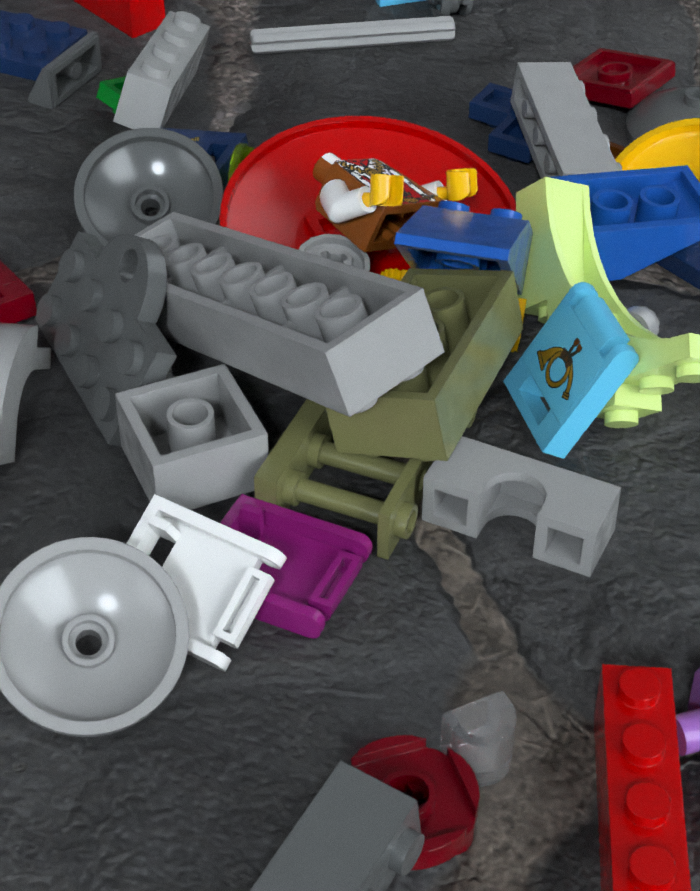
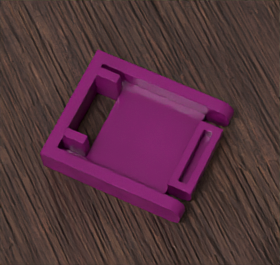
M244 494L239 496L220 522L227 527L278 549L287 557L281 569H276L262 563L259 570L271 575L275 581L254 619L312 639L320 636L325 628V621L332 617L362 569V563L367 561L373 550L372 541L363 533Z

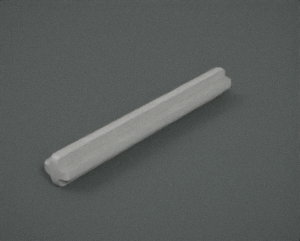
M438 16L253 29L250 32V47L253 54L259 55L452 41L455 38L456 27L453 17Z

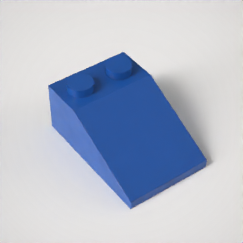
M688 165L550 177L589 186L590 212L594 237L600 260L609 281L621 280L700 241V182Z
M439 201L438 207L422 205L396 232L394 244L410 268L514 271L517 294L522 295L533 231L530 222L522 220L523 215L521 213L502 208L491 209L490 215L469 212L470 207L454 201Z

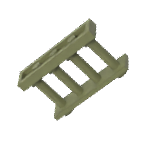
M306 399L255 474V498L287 509L291 505L298 506L300 502L377 524V557L388 560L400 538L409 539L414 530L418 506L423 499L424 475L434 461H421L410 458L406 464L381 456L368 457L363 454L338 453L335 443H332L333 435L325 406ZM477 411L475 412L467 428H470L472 426ZM324 465L390 483L394 486L384 502L309 480L308 478L315 468L321 469Z

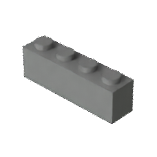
M169 11L127 71L113 122L131 129H163L197 72L211 26L201 23V20L191 13Z
M518 62L510 102L540 178L623 171L621 164L616 162L612 155L608 135L603 134L597 121L596 109L590 106L585 95L584 83L578 79L571 62Z

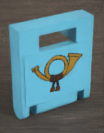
M579 282L569 290L503 381L541 451L563 459L639 362L637 352L632 346L627 344L630 339L604 299L599 297L595 288L586 282ZM540 397L545 398L546 402L550 407L549 412L547 411Z

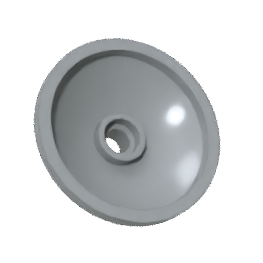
M78 537L66 539L43 547L28 556L10 572L1 584L0 691L7 701L32 723L49 731L67 736L97 737L109 735L127 729L148 717L167 699L178 682L185 665L189 645L187 611L182 596L172 578L163 567L141 550L108 538ZM87 635L97 637L102 644L100 650L93 655L81 654L76 648L80 638Z

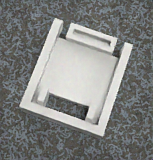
M154 494L126 544L141 550L149 556L160 537L175 543L162 567L177 586L187 611L189 622L187 654L226 672L232 660L223 652L216 650L219 642H223L236 649L239 648L275 581L271 575L259 570L262 563L276 569H281L287 557L281 551L266 543Z

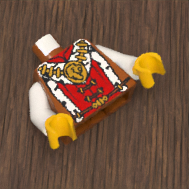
M326 153L316 162L313 169L314 179L322 184L315 201L316 210L363 252L396 249L397 247L394 244L396 232L422 205L438 207L439 201H459L466 197L474 196L478 190L477 170L475 168L447 170V186H444L440 181L419 185L386 163L374 158L341 160L333 153Z

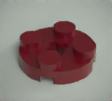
M396 735L365 745L351 758V766L400 792H407L410 797L416 800H425V803L419 805L418 808L421 833L425 836V841L421 854L411 870H423L440 865L454 856L466 852L472 845L479 811L480 792L478 781L472 768L460 754L448 747L447 755L437 749L426 747V738L413 735Z

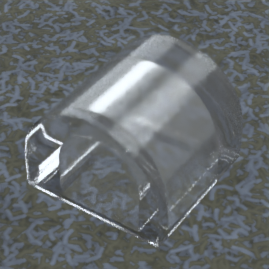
M503 691L496 692L442 715L440 752L447 755L448 747L461 755L472 768L479 787L499 782L508 774L511 768L517 716L516 710Z

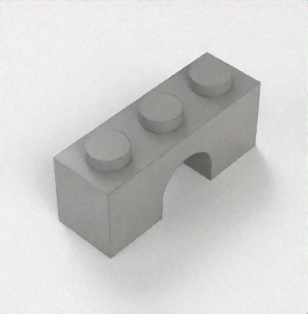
M462 436L448 461L435 460L424 475L422 520L477 538L485 524L496 517H522L536 526L533 558L590 577L615 531L621 487Z

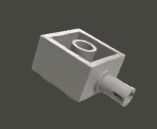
M226 364L174 377L173 371L170 368L163 381L115 393L121 447L149 502L154 494L192 510L255 491L254 476L269 455L268 433Z

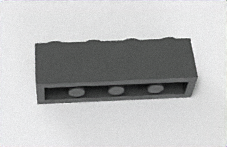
M340 760L250 891H386L396 874L398 873L401 876L407 875L421 854L425 836L421 833L417 800Z

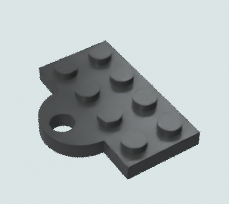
M78 231L70 249L66 250L61 256L58 273L48 293L43 295L38 303L35 320L107 444L121 447L115 393L163 381L177 357L156 325L166 295V262L160 247L150 239L131 234H121L113 238L104 247L96 235Z

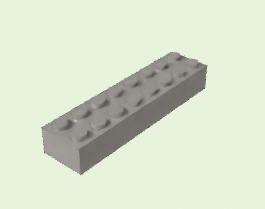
M177 212L168 214L135 234V236L154 241L164 255L167 268V287L164 304L156 325L165 338L348 417L373 407L380 396L399 383L418 376L424 370L425 365L445 352L422 287Z

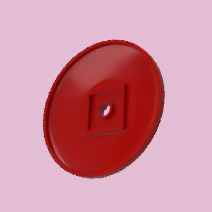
M341 116L310 121L276 134L250 152L236 168L225 188L220 208L219 226L297 250L311 237L322 234L345 236L318 212L315 206V201L322 184L314 179L313 169L316 162L326 153H333L341 160L371 158L380 160L419 185L440 181L444 186H447V170L475 168L477 170V193L474 196L454 201L469 206V212L490 215L491 209L494 208L516 211V201L503 180L484 160L462 144L439 132L417 124L385 117ZM397 248L366 252L370 258V272L381 275V271L384 272L385 269L398 268L401 271L410 268Z

